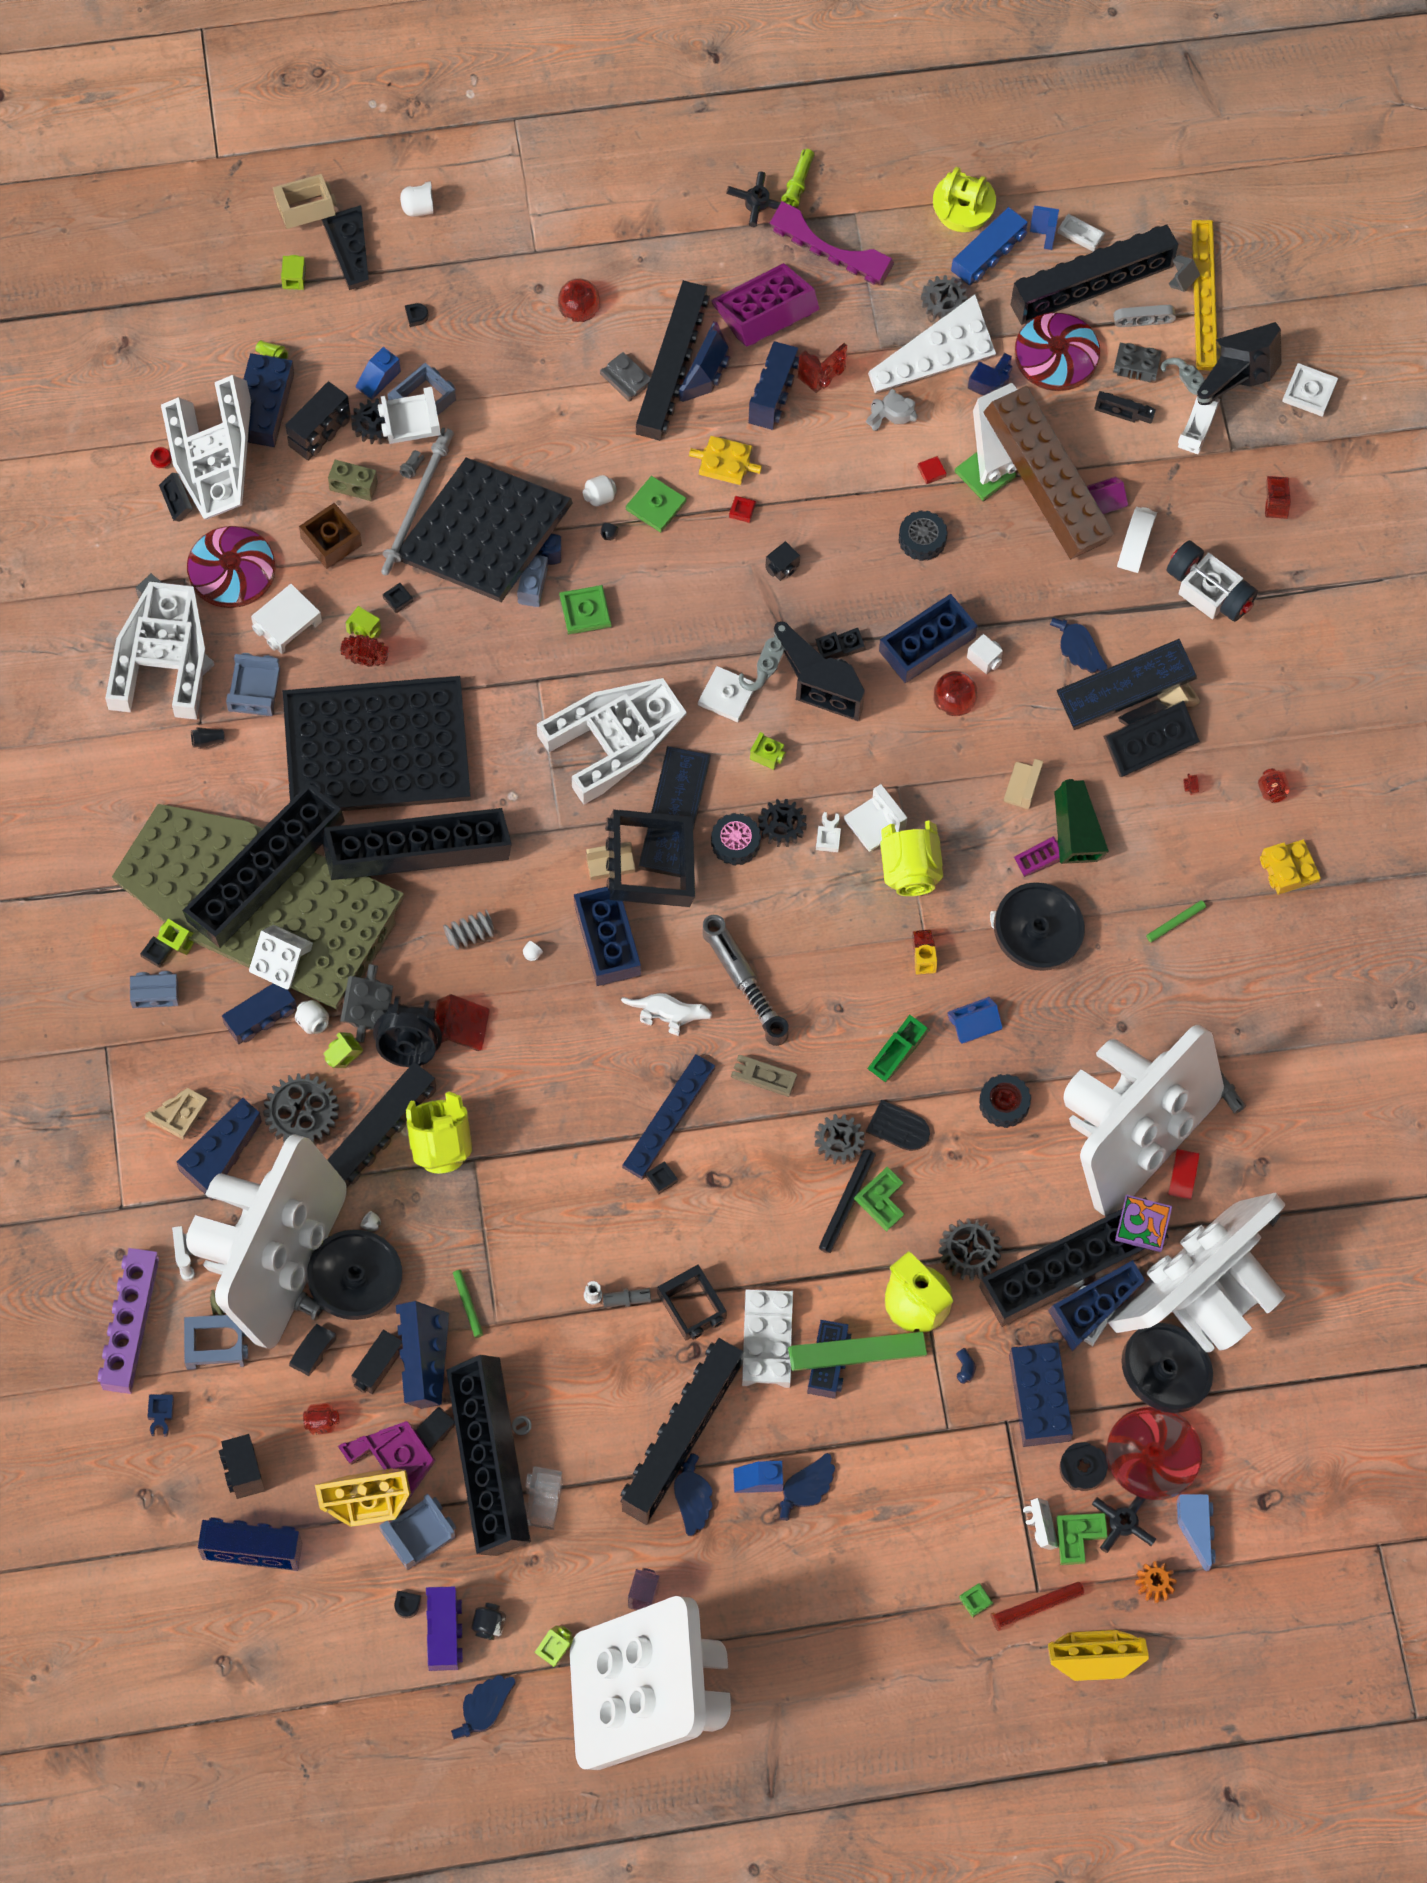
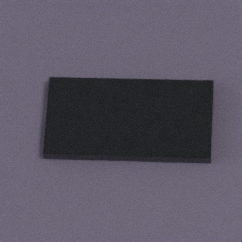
M1179 701L1103 736L1119 777L1126 776L1200 742L1184 701Z

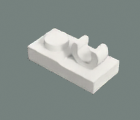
M1039 1498L1030 1500L1032 1507H1025L1023 1512L1033 1513L1032 1519L1027 1520L1026 1524L1035 1525L1036 1542L1044 1549L1052 1550L1058 1548L1048 1501Z

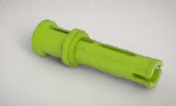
M802 150L794 175L787 182L786 194L781 198V201L795 208L799 206L800 195L805 191L804 181L815 156L812 150Z

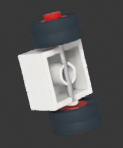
M1188 540L1173 553L1166 569L1171 576L1181 582L1178 594L1212 620L1221 612L1230 620L1238 621L1253 607L1258 590L1209 552L1202 559L1204 550Z

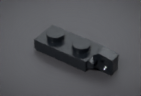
M1099 391L1094 407L1096 411L1133 423L1136 420L1151 424L1156 409L1148 405L1144 406L1130 399H1124Z

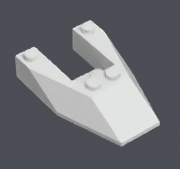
M234 375L215 382L223 423L200 433L192 402L178 397L161 404L173 466L202 517L206 520L242 506L251 399L247 381Z
M157 582L148 583L116 638L105 697L108 710L131 712L139 665L178 669L172 703L174 716L197 720L201 698L205 646L193 586Z
M661 678L594 692L537 724V736L547 751L551 752L589 730L593 732L608 756L572 776V788L584 805L604 794L640 765L684 718L687 712L665 680Z

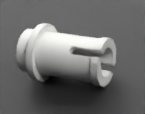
M595 1281L588 1282V1286L585 1287L584 1299L591 1305L597 1304L602 1299L600 1285Z

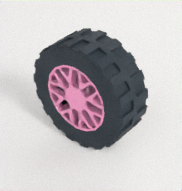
M731 813V815H725L722 819H719L716 825L714 824L711 833V847H713V853L717 855V858L724 861V863L734 866L737 864L743 865L746 862H750L753 857H756L760 849V828L757 827V823L751 817L744 816L741 813Z

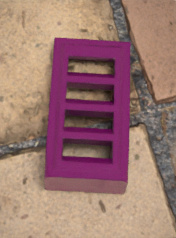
M1054 836L1014 856L1023 876L1026 877L1060 862L1059 847ZM1052 847L1055 855L1051 856L1048 848ZM1041 851H1044L1047 857L1044 861L1039 853ZM1034 854L1039 861L1036 865L1031 857ZM1027 858L1031 867L1027 869L1022 859Z

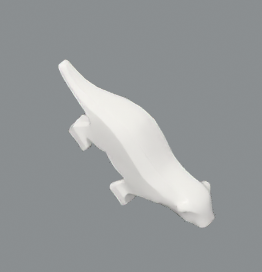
M663 993L653 994L636 1000L626 997L621 999L623 1003L632 1007L644 1008L640 1014V1021L651 1026L652 1018H660L662 1021L669 1023L670 1029L668 1032L679 1036L680 1026L694 1020L710 1019L712 1017V1012L705 1005L682 1003Z

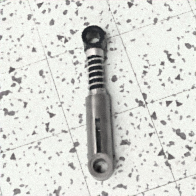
M709 915L703 921L702 935L704 940L711 945L737 989L743 991L746 999L749 1000V1004L753 1005L752 1009L756 1010V1015H759L758 1019L763 1025L767 1042L773 1046L782 1045L788 1038L789 1025L787 1021L771 1010L772 1006L768 1005L769 1001L765 1000L766 996L762 995L763 991H760V986L756 985V975L725 927L724 919L719 915ZM717 927L719 930L717 932H711L709 928ZM774 1028H779L783 1032L780 1034H774L771 1030Z

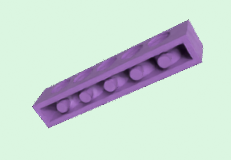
M129 1248L128 1254L123 1256V1278L119 1277L117 1291L119 1296L118 1300H114L112 1306V1314H115L114 1320L109 1323L107 1336L110 1337L109 1344L104 1346L102 1358L105 1359L104 1367H100L98 1372V1382H100L103 1390L127 1394L132 1392L159 1263L157 1252ZM135 1272L143 1273L139 1279L131 1278ZM137 1294L138 1298L135 1301L129 1302L126 1300L129 1295ZM131 1316L134 1318L130 1324L122 1323L125 1317ZM121 1339L129 1340L126 1346H117ZM116 1362L124 1363L123 1367L119 1370L112 1368Z

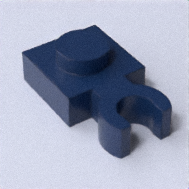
M149 1394L148 1420H154L150 1426L151 1436H155V1430L158 1427L164 1429V1437L168 1436L169 1428L165 1421L173 1420V1395Z

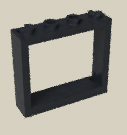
M613 809L610 818H606L607 824L605 830L609 831L605 848L606 851H609V857L606 861V871H609L606 888L610 891V900L690 907L695 898L693 817ZM620 825L679 831L680 889L625 885L621 883Z

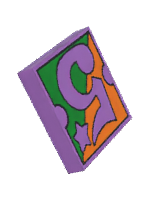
M1126 1195L1115 1241L1161 1252L1172 1206Z

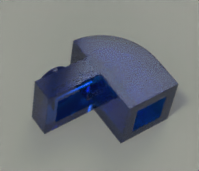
M1004 353L995 369L979 361L969 377L968 389L984 396L1008 385L1009 375L1013 368L1011 365L1012 356Z

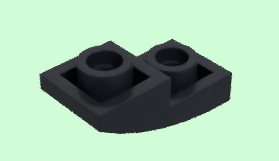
M859 628L839 635L833 632L815 639L819 653L825 659L844 657L866 650Z
M316 1324L296 1350L289 1366L310 1376L322 1362L323 1354L335 1342L336 1333Z
M438 1407L415 1431L431 1452L439 1441H443L455 1426V1420L442 1408Z

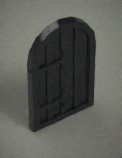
M884 1100L880 1101L866 1130V1133L908 1151H915L924 1147L930 1136L929 1126L924 1119Z

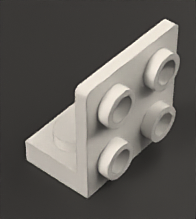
M881 784L874 788L872 799L844 816L845 822L868 851H872L880 846V841H882L881 829L889 824H894L896 832H900L906 829L907 824L906 815Z
M272 925L260 933L249 972L280 987L289 989L291 988L300 956L310 952L313 943L276 925Z

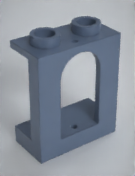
M228 1315L184 1317V1358L186 1369H196V1365L223 1363H239L240 1367H244V1359H248V1345H244V1336L246 1334ZM231 1328L238 1334V1341L230 1349L196 1351V1329Z

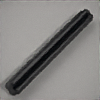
M869 1149L863 1150L822 1238L819 1249L824 1253L832 1252L853 1207L854 1197L859 1193L876 1157V1154Z

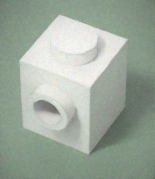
M983 634L968 648L967 659L987 674L991 669L996 670L1001 665L1003 650L996 641H991Z

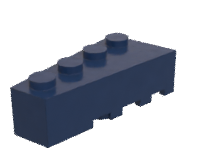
M776 341L773 342L765 363L767 369H762L759 383L756 384L754 389V397L752 396L749 402V424L773 430L775 423L780 422L782 417V410L780 409L782 405H786L789 395L786 392L787 388L792 387L795 378L793 371L798 369L801 357L798 356V347Z
M1132 1260L1052 1305L1048 1312L1070 1349L1073 1351L1141 1286L1145 1279Z

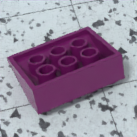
M784 263L711 300L733 334L746 347L756 344L759 340L771 336L777 331L791 326L794 322L820 310L815 289Z

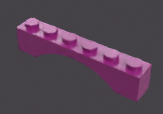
M781 201L770 221L775 234L781 237L789 236L792 238L791 241L800 247L803 244L810 247L809 251L813 254L827 256V260L832 264L846 266V270L856 276L859 273L865 276L864 280L872 285L876 283L883 285L894 265L892 258L875 249L848 251L825 243L810 230L801 211Z

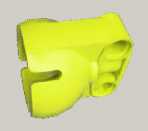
M907 1252L890 1266L891 1275L885 1292V1308L891 1320L903 1330L914 1332V1329H919V1332H930L941 1326L949 1316L952 1303L954 1302L951 1286L941 1273L934 1268L924 1266L911 1252ZM924 1281L928 1286L926 1288H919L915 1283Z

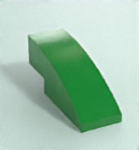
M909 1014L898 1031L893 1033L867 1069L886 1083L913 1053L930 1029Z

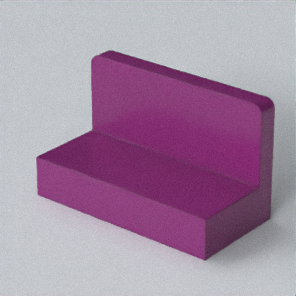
M1117 477L1087 486L1102 514L1128 506L1124 483Z

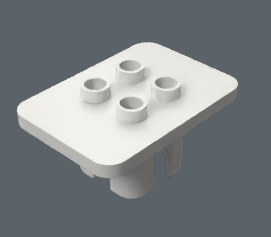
M1200 1025L1191 1027L1169 1051L1160 1054L1153 1062L1120 1041L1111 1039L1096 1052V1055L1121 1073L1117 1085L1111 1089L1083 1070H1080L1067 1085L1064 1092L1065 1106L1084 1118L1082 1121L1072 1115L1069 1120L1074 1129L1088 1137L1081 1150L1080 1159L1093 1206L1096 1211L1105 1217L1123 1208L1126 1195L1134 1196L1219 1102L1224 1085L1213 1035Z
M296 1134L287 1138L272 1170L266 1174L261 1184L222 1173L216 1175L211 1181L205 1194L207 1197L224 1201L243 1209L236 1227L195 1215L187 1233V1247L194 1256L208 1259L205 1260L203 1266L208 1271L221 1275L215 1293L217 1305L255 1345L268 1349L275 1347L281 1339L294 1311V1305L308 1281L307 1270L313 1251L319 1248L323 1240L328 1237L346 1197V1183L309 1138Z
M1277 1193L1242 1200L1226 1209L1206 1228L1200 1225L1193 1229L1180 1242L1184 1248L1174 1258L1171 1259L1168 1255L1155 1263L1147 1272L1151 1279L1125 1301L1112 1317L1107 1320V1323L1116 1333L1150 1328L1173 1312L1205 1352H1211L1215 1348L1212 1343L1219 1350H1225L1237 1343L1252 1329L1242 1317L1252 1306L1259 1303L1266 1313H1270L1285 1297V1293L1250 1252L1261 1239L1258 1232L1285 1207L1283 1200Z
M674 1596L581 1631L573 1638L570 1647L575 1754L581 1768L601 1770L694 1739L702 1731L713 1732L722 1729L727 1724L731 1713L730 1693L705 1691L703 1668L727 1669V1651L724 1644L719 1640L701 1639L699 1608L693 1598Z

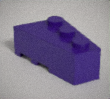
M455 1586L426 1587L429 1671L458 1670V1663H463V1649L458 1648V1638H462V1623L458 1624L457 1614H462V1599L457 1600Z

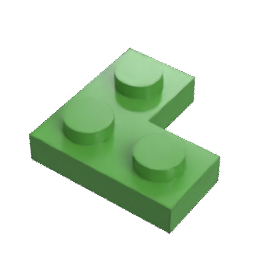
M888 1167L854 1197V1200L886 1232L904 1216V1213L889 1199L903 1185V1182Z
M1105 1513L1060 1515L1056 1517L1060 1565L1085 1564L1083 1540L1107 1538Z

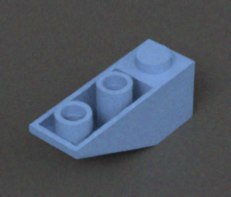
M1180 1494L1177 1499L1178 1525L1203 1569L1209 1571L1212 1564H1215V1549H1211V1540H1214V1526H1210V1517H1213V1503L1209 1502L1208 1495Z

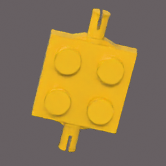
M710 436L708 445L703 451L691 448L689 452V457L701 459L699 475L741 485L747 471L760 474L762 470V465L750 463L751 445L715 436Z

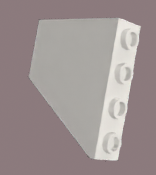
M1013 383L978 398L973 410L980 482L983 485L990 481L995 482L1002 475L1012 474L1017 470L983 413L992 401L1016 391L1017 388Z

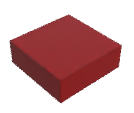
M938 456L922 461L917 466L926 484L945 478L947 474Z
M735 496L729 518L750 523L756 501Z

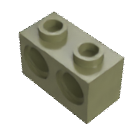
M336 459L328 476L330 491L367 501L372 500L378 484L376 470Z

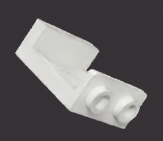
M432 387L423 388L424 394L387 401L385 396H381L382 404H378L380 417L385 418V423L381 425L383 436H388L389 444L441 435Z
M292 584L251 616L254 632L258 636L263 635L267 639L268 645L274 651L277 649L281 654L285 652V646L312 624L316 628L322 623L321 612Z

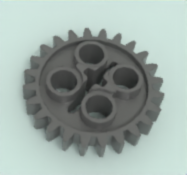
M298 1073L296 1080H293L288 1075L287 1083L280 1079V1087L272 1086L274 1094L267 1093V1098L270 1101H264V1107L267 1109L263 1111L265 1117H268L265 1119V1124L271 1125L269 1132H276L275 1137L277 1140L283 1137L284 1143L293 1134L309 1138L314 1144L315 1138L322 1142V1134L330 1135L328 1127L335 1128L336 1125L333 1120L339 1118L338 1113L335 1112L339 1110V1105L335 1104L337 1096L332 1095L333 1088L326 1089V1081L319 1084L318 1076L313 1081L310 1080L309 1074L305 1076V1079H301V1075ZM293 1093L302 1094L298 1099L290 1097ZM308 1093H311V1095L308 1097V1099H307V1101H306V1096H307V1094H308ZM314 1102L322 1103V1106L319 1108L311 1107ZM288 1112L291 1114L287 1119L280 1118L282 1113ZM296 1121L297 1123H296L295 1127L292 1128L291 1126H292V1125L294 1124V1122ZM308 1121L312 1123L309 1128L301 1127L303 1122Z

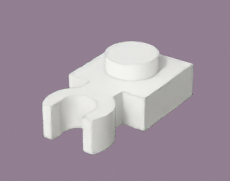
M827 812L823 813L822 824L824 826H818L816 850L838 852L841 828L835 827L839 823V814L836 813L835 819L829 821L827 820Z

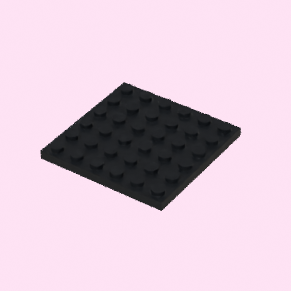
M466 457L403 542L399 554L402 556L401 562L502 603L573 504L572 499Z

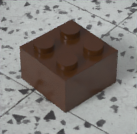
M332 503L299 526L302 541L326 569L362 546L361 533L335 503Z

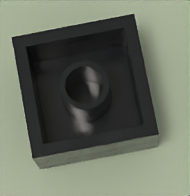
M250 1434L221 1441L223 1449L218 1451L224 1471H229L224 1474L230 1493L235 1492L236 1498L240 1499L265 1492Z

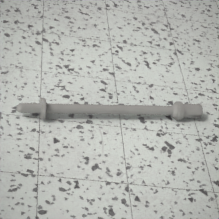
M442 428L440 430L441 435L438 436L436 443L432 444L431 450L433 455L391 549H386L383 552L386 561L381 573L384 576L389 575L394 562L398 563L402 560V556L399 554L401 546L440 458L446 456L449 451L448 446L454 436V432L448 428Z

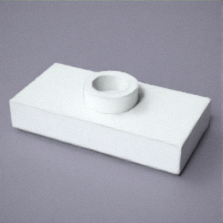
M1070 214L1066 216L1057 231L1058 234L1092 252L1096 250L1105 235L1101 230Z

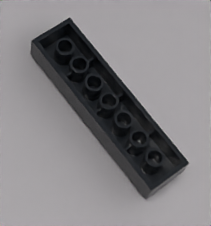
M1167 224L1161 227L1156 226L1143 234H1135L1130 239L1117 241L1106 248H1098L1085 256H1077L1072 261L1062 262L1051 269L1040 270L1035 275L1018 279L1013 285L1010 305L1020 324H1026L1033 319L1042 318L1046 314L1055 313L1174 267L1173 260L1176 257L1179 244Z
M308 783L182 910L187 922L217 947L221 948L322 845L324 827L341 826L345 822L341 808Z
M502 808L324 827L322 841L331 880L509 860L512 847Z
M1122 1208L981 1278L979 1288L1001 1327L1081 1288L1083 1285L1086 1286L1132 1260L1136 1261L1154 1252V1250L1115 1241ZM1167 1232L1165 1235L1163 1247L1166 1246V1243L1169 1238Z
M718 1338L715 1344L710 1343L705 1352L706 1358L704 1363L699 1362L693 1372L694 1378L692 1383H686L681 1392L682 1398L680 1403H674L669 1412L670 1418L668 1423L663 1422L657 1432L658 1438L656 1443H651L645 1452L646 1458L644 1463H639L635 1468L631 1485L627 1483L620 1494L622 1497L620 1501L622 1503V1512L645 1525L649 1523L683 1463L686 1461L742 1367L744 1351L721 1338Z
M478 1355L446 1369L476 1554L498 1556L530 1543L531 1538L500 1357Z

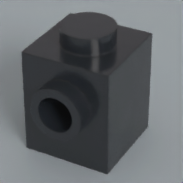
M785 541L766 556L765 568L772 577L775 576L781 581L785 577H790L794 574L800 564V555Z

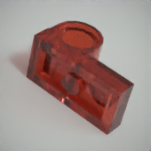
M1267 476L1265 517L1288 519L1291 505L1289 477Z

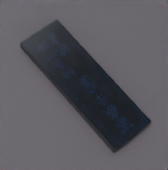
M1179 638L1056 691L1073 730H1076L1196 680L1197 675Z
M667 746L651 813L693 817L694 831L711 755ZM647 828L638 869L680 877L679 831Z

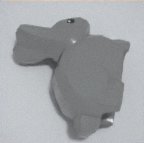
M891 389L883 400H873L871 404L872 414L867 418L866 423L872 427L873 431H877L884 417L894 424H905L909 421L916 422L918 418L916 410H914L916 403L909 398H904L897 394L894 389Z

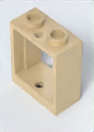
M322 174L273 187L276 204L286 229L335 215L334 206H337L334 194H331L329 182L324 181ZM322 195L323 198L293 208L289 207L291 203Z

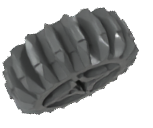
M970 1218L966 1219V1224H963L959 1219L957 1227L950 1224L949 1231L945 1230L943 1232L944 1238L939 1241L942 1247L938 1249V1253L943 1255L940 1261L942 1263L947 1262L945 1265L946 1270L953 1268L952 1276L960 1273L961 1280H964L966 1275H969L970 1281H974L975 1275L981 1280L984 1276L983 1272L987 1275L991 1274V1268L996 1269L998 1265L996 1261L1001 1259V1255L998 1253L1002 1250V1246L998 1245L1000 1238L998 1236L993 1237L995 1234L994 1229L987 1231V1223L980 1226L979 1219H976L975 1224H971ZM970 1234L969 1238L965 1240L958 1239V1241H955L959 1236ZM977 1236L986 1243L988 1249H985V1246L978 1243ZM972 1241L973 1252H970V1256L967 1258V1248L970 1247ZM952 1250H955V1253L962 1256L963 1263L955 1258ZM982 1258H985V1260L979 1264L970 1265L971 1261L975 1259L982 1260Z

